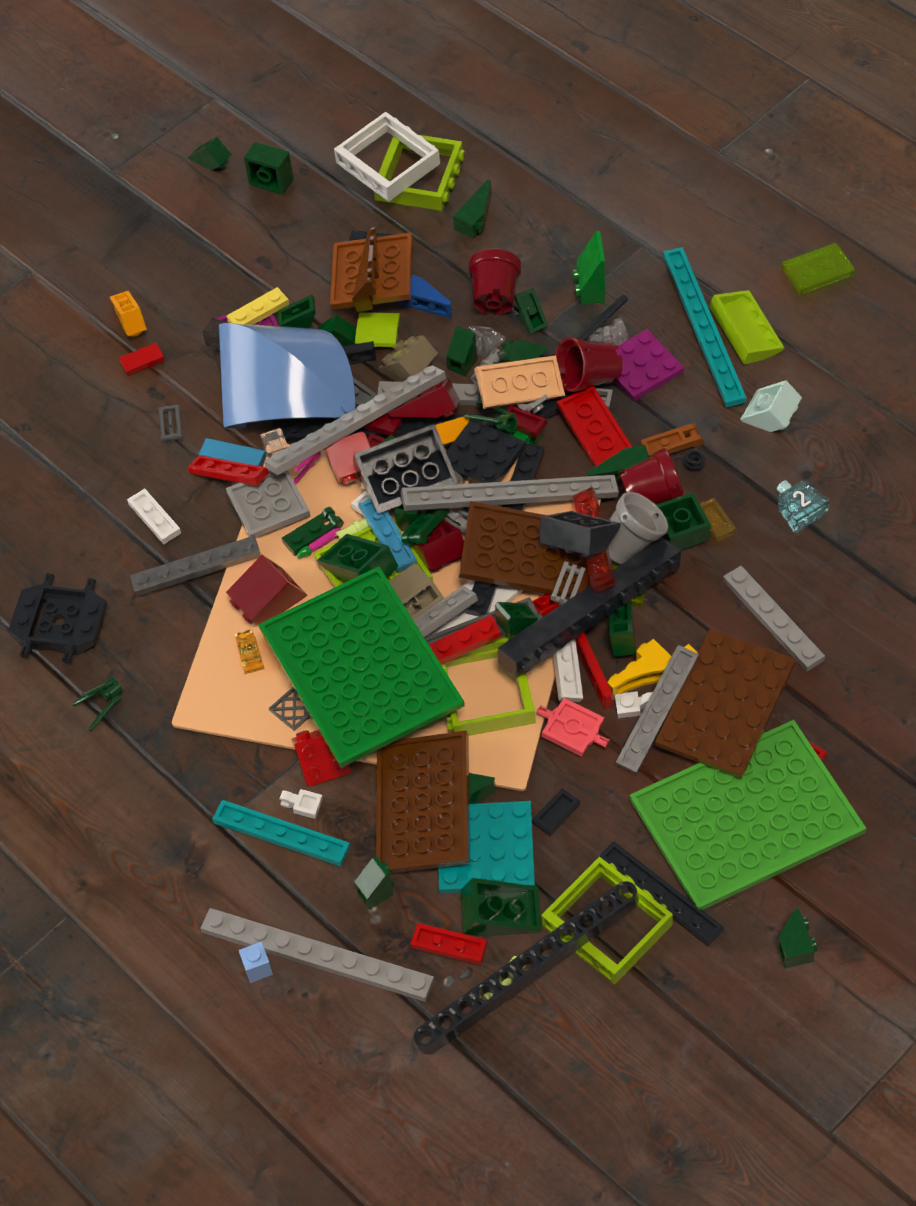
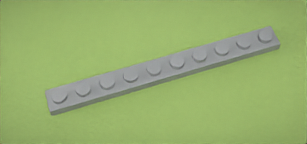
M433 365L424 368L423 371L408 377L407 380L398 385L392 386L388 391L375 396L374 399L365 404L359 405L353 411L343 414L332 423L324 425L323 428L308 434L296 443H292L281 452L273 454L264 461L266 468L277 475L283 473L445 380V371Z
M615 475L402 488L401 490L404 511L469 507L470 501L489 505L614 498L618 497L619 493Z
M209 908L200 928L204 934L246 947L262 942L266 953L424 1002L427 1001L434 983V976Z

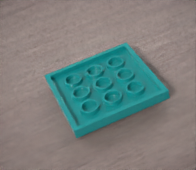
M531 801L469 804L470 864L439 867V894L461 893V889L472 878L535 886Z

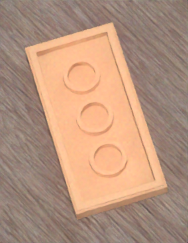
M556 355L475 368L483 409L535 402L545 394L548 396L547 400L563 398L565 396Z

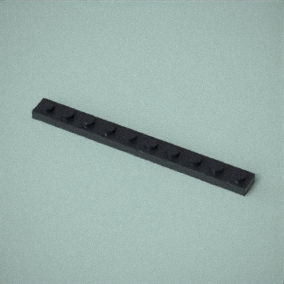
M465 414L450 415L446 418L443 415L437 418L401 417L402 423L394 438L433 424L437 425L464 417ZM470 414V415L483 416V414ZM337 419L273 421V443L298 442L308 434L316 432L323 428L324 425L332 423ZM474 420L476 422L483 424V421ZM359 428L358 430L347 435L350 436L359 432H364L367 439L370 433L385 439L389 437L388 435L377 433L363 428Z
M526 444L525 449L518 458L510 481L536 479L544 455L543 446ZM527 503L504 504L501 507L524 511ZM475 581L472 591L476 594L478 601L473 603L468 609H465L466 614L482 616L489 613L498 585Z

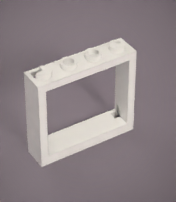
M387 112L334 148L336 163L388 202L440 164V153L434 145L428 143L422 136L414 133L410 127L403 125L396 117H392ZM386 132L423 157L390 182L354 156Z

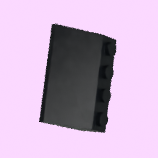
M435 424L353 455V462L360 480L377 514L403 505L402 488L459 484Z

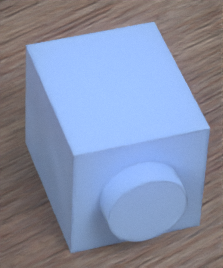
M262 942L239 950L250 983L273 975Z

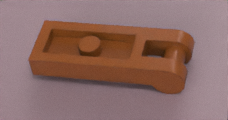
M691 423L641 440V445H646L650 458L654 456L656 451L665 448L671 454L692 446L695 448L699 447L704 443V440L697 433L696 425Z

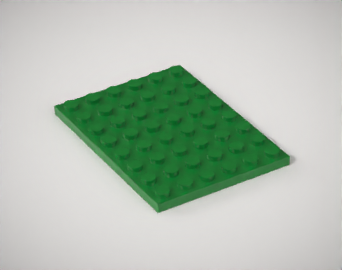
M379 566L258 624L261 633L340 768L465 706L461 695Z

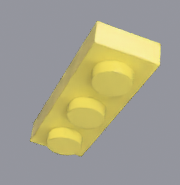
M277 287L227 315V321L229 323L254 325L288 306L289 300Z

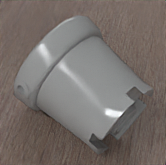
M624 493L616 505V510L609 519L610 521L621 523V526L604 553L613 561L623 564L648 547L653 541L661 539L669 528L667 519L662 511L652 501L638 493Z

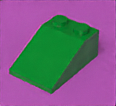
M596 231L577 259V269L573 270L574 282L578 281V285H575L576 297H580L581 305L605 302V259L601 233Z

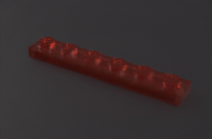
M593 487L573 495L576 512L602 518L597 494ZM608 547L605 552L595 554V557H586L591 586L595 593L616 584Z

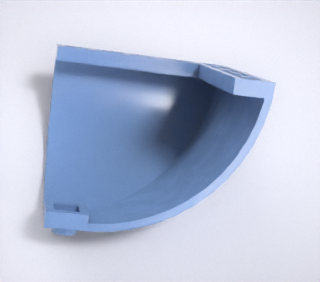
M237 323L219 324L224 428H245L246 423L277 419H339L343 414L356 409L350 364L341 344L331 333L322 329Z

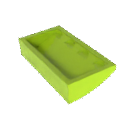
M749 290L713 295L709 308L743 364L767 359L784 350L783 344Z

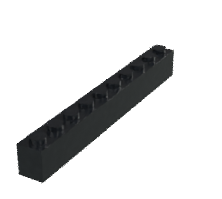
M663 537L655 541L499 646L498 663L516 678L523 673H527L536 664L546 660L555 651L562 649L574 638H578L589 628L596 626L599 621L612 615L615 610L628 604L631 599L644 593L650 586L660 582L669 573L676 571L681 563V550Z

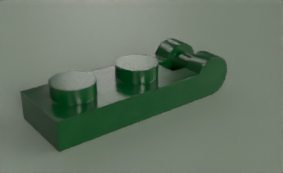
M326 507L321 514L283 536L282 542L296 556L303 547L310 545L329 531L341 528L344 521L335 515L332 507Z
M449 508L425 509L404 531L402 543L404 545H412L414 542L416 544H425L427 536L433 532V529L450 512Z

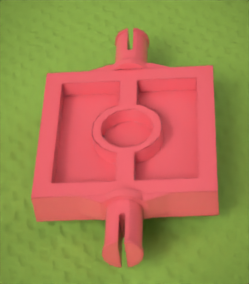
M563 698L559 706L553 711L540 705L536 714L548 719V723L542 731V737L583 757L588 747L594 742L604 748H607L610 739L598 734L599 729L604 723V717L566 698Z

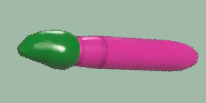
M335 528L310 545L303 547L298 552L297 557L309 556L312 552L336 538L335 532L341 529Z

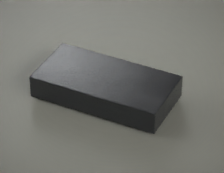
M562 788L532 819V824L551 837L580 806V800Z

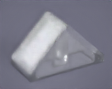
M470 325L468 328L476 333L477 353L484 358L490 354L493 348H497L506 339L505 336L491 327Z

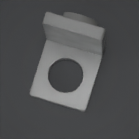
M545 394L535 402L516 405L522 410L536 414L544 408L543 403L548 399V396Z

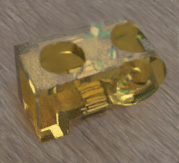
M252 629L236 633L235 638L244 673L248 674L264 669L260 650Z

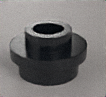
M691 450L684 457V465L690 470H699L705 465V457L700 451Z

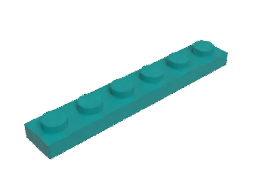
M225 800L221 801L212 818L214 824L340 867L351 848L349 842Z

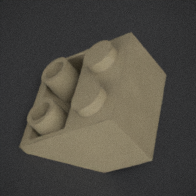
M423 335L412 336L406 341L400 340L393 347L394 351L382 359V365L378 370L399 382H403L408 377L423 371L438 352Z
M415 563L389 581L412 619L444 599L432 579Z

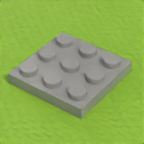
M288 470L279 475L268 471L269 474L258 486L238 483L226 488L227 495L249 537L255 535L257 538L310 516V511Z

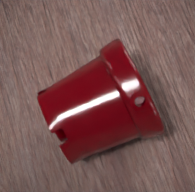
M486 249L472 255L469 260L468 269L473 279L474 308L483 314H487V310L494 311V315L508 313L514 305L516 282L521 275V260L517 255L503 249Z
M567 337L562 340L556 349L555 355L560 376H562L563 389L567 392H579L593 385L614 383L615 381L613 380L621 376L623 369L622 355L617 356L616 349H619L618 346L613 342L584 341L581 338Z
M665 448L656 451L654 456L618 472L619 480L623 482L624 493H638L648 498L655 505L684 495L674 463Z

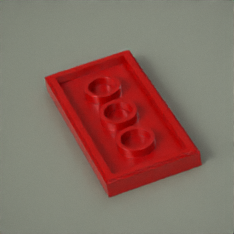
M594 385L556 402V406L594 467L624 448L632 447Z

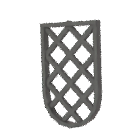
M294 687L269 707V711L293 731L311 717L309 713L307 714L305 706H296V700L301 699L296 697ZM293 700V707H285V701ZM285 710H293V716L284 717ZM296 710H304V716H296ZM276 711H282V715H279ZM296 719H301V720L295 725ZM287 720H293V724L291 725Z

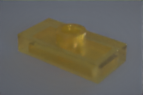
M715 498L700 504L711 524V534L717 542L736 534V527Z

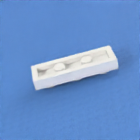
M146 489L127 499L129 506L163 545L181 534L178 525Z
M574 638L562 649L553 653L559 701L566 698L572 702H580L583 699L576 641Z

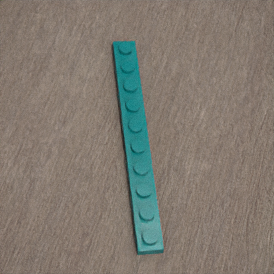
M683 247L664 251V261L725 407L746 403V395Z

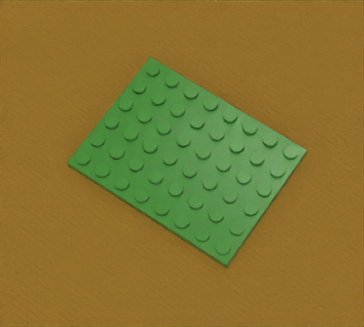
M794 720L763 733L742 779L698 763L630 794L631 803L691 902L694 903L698 910H704L861 836L866 833L867 829Z

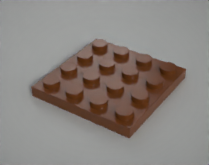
M412 233L377 237L379 277H375L376 294L372 295L373 304L411 300ZM366 239L334 243L330 294L332 310L355 307L352 297Z

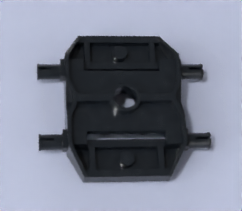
M46 573L42 585L21 590L8 630L10 635L22 645L21 652L19 653L22 658H28L31 649L41 651L54 649L64 653L63 662L67 663L68 661V663H71L73 654L79 655L95 645L107 608L106 599L93 591L96 580L93 578L87 579L85 589L52 586L55 576L51 573L50 575ZM43 601H45L46 604L44 605V610L40 622L38 623L35 636H33L32 633ZM59 619L65 620L61 625L54 624Z

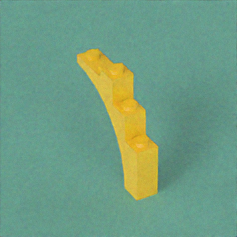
M654 639L648 643H643L636 651V662L632 661L625 670L619 674H614L607 683L613 694V700L615 699V694L626 693L644 685L658 683L672 656ZM689 644L684 647L698 654Z

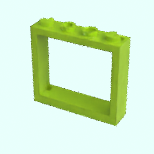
M420 135L439 150V155L451 156L437 192L407 188L390 200L389 203L443 211L445 203L449 202L450 190L454 189L455 176L459 175L460 163L464 161L465 150H463L462 141ZM394 136L379 171V174L389 182L402 150H412ZM374 191L375 200L388 202Z
M506 637L493 640L443 664L442 667L448 675L447 667L497 658L498 647L511 638ZM526 673L516 678L523 706L522 710L465 721H458L457 712L454 711L450 713V717H446L448 730H453V732L466 730L469 736L536 723L535 709Z
M598 857L541 915L542 926L551 933L565 923L560 917L600 877L613 887L623 881L632 882L634 885L635 882L628 875H622L618 872L613 863L608 864L601 857ZM636 886L639 896L638 907L658 923L617 965L590 942L575 951L577 955L614 985L673 924V914L667 910V906L665 904L660 905L654 900L650 892L645 889L641 890L638 886ZM632 893L623 894L628 899L633 896ZM567 935L562 941L569 942L573 939V936Z

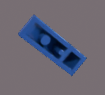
M412 275L411 300L395 301L396 304L448 318L453 316L451 301L423 278Z

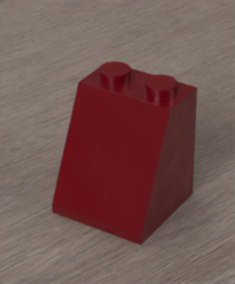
M263 554L226 591L231 598L229 602L237 610L241 609L244 612L242 617L248 623L252 624L254 622L257 625L283 613L307 596L303 589L281 566Z

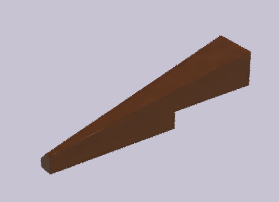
M375 227L370 228L367 233L352 300L357 312L373 309L372 295L376 294L375 277H379Z

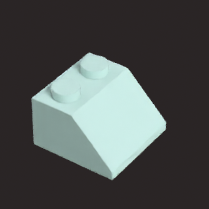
M787 380L757 389L740 420L769 432L783 430L789 425V420L798 409V404L802 397Z

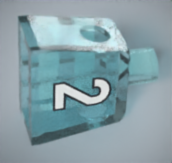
M783 481L778 485L777 490L781 493L778 497V509L794 533L828 513L829 500L805 481H801L794 486H791L787 481Z

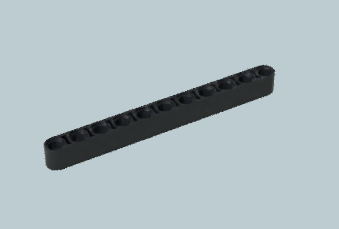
M629 881L619 883L418 1027L414 1033V1041L418 1049L426 1055L435 1053L631 912L639 903L636 886ZM625 893L633 894L629 899L621 898ZM605 907L613 908L610 913H602ZM586 921L593 922V925L589 928L582 927V924ZM567 935L573 936V939L569 942L562 941ZM545 950H553L552 955L548 957L542 956ZM526 964L534 965L529 971L522 970ZM505 979H514L510 985H502ZM485 993H493L491 999H482V996ZM472 1007L473 1010L470 1014H462L464 1008ZM445 1022H453L449 1029H441ZM424 1037H432V1040L428 1044L421 1043Z

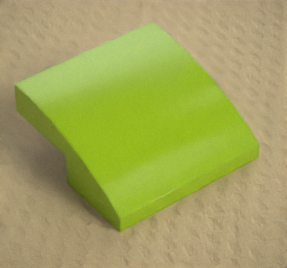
M359 313L355 344L374 341L375 347H394L398 340L400 313Z

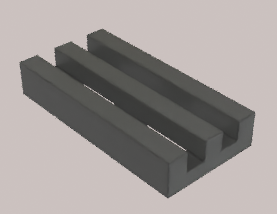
M180 406L159 407L162 444H167L166 441L175 443L177 439L179 442H182ZM174 410L176 412L177 434H174L172 411ZM164 412H168L170 435H166Z

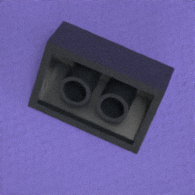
M574 511L541 516L540 543L548 544V547L552 549L563 548L567 553H581L582 557L591 558L595 557V554L605 552L620 529L621 523Z

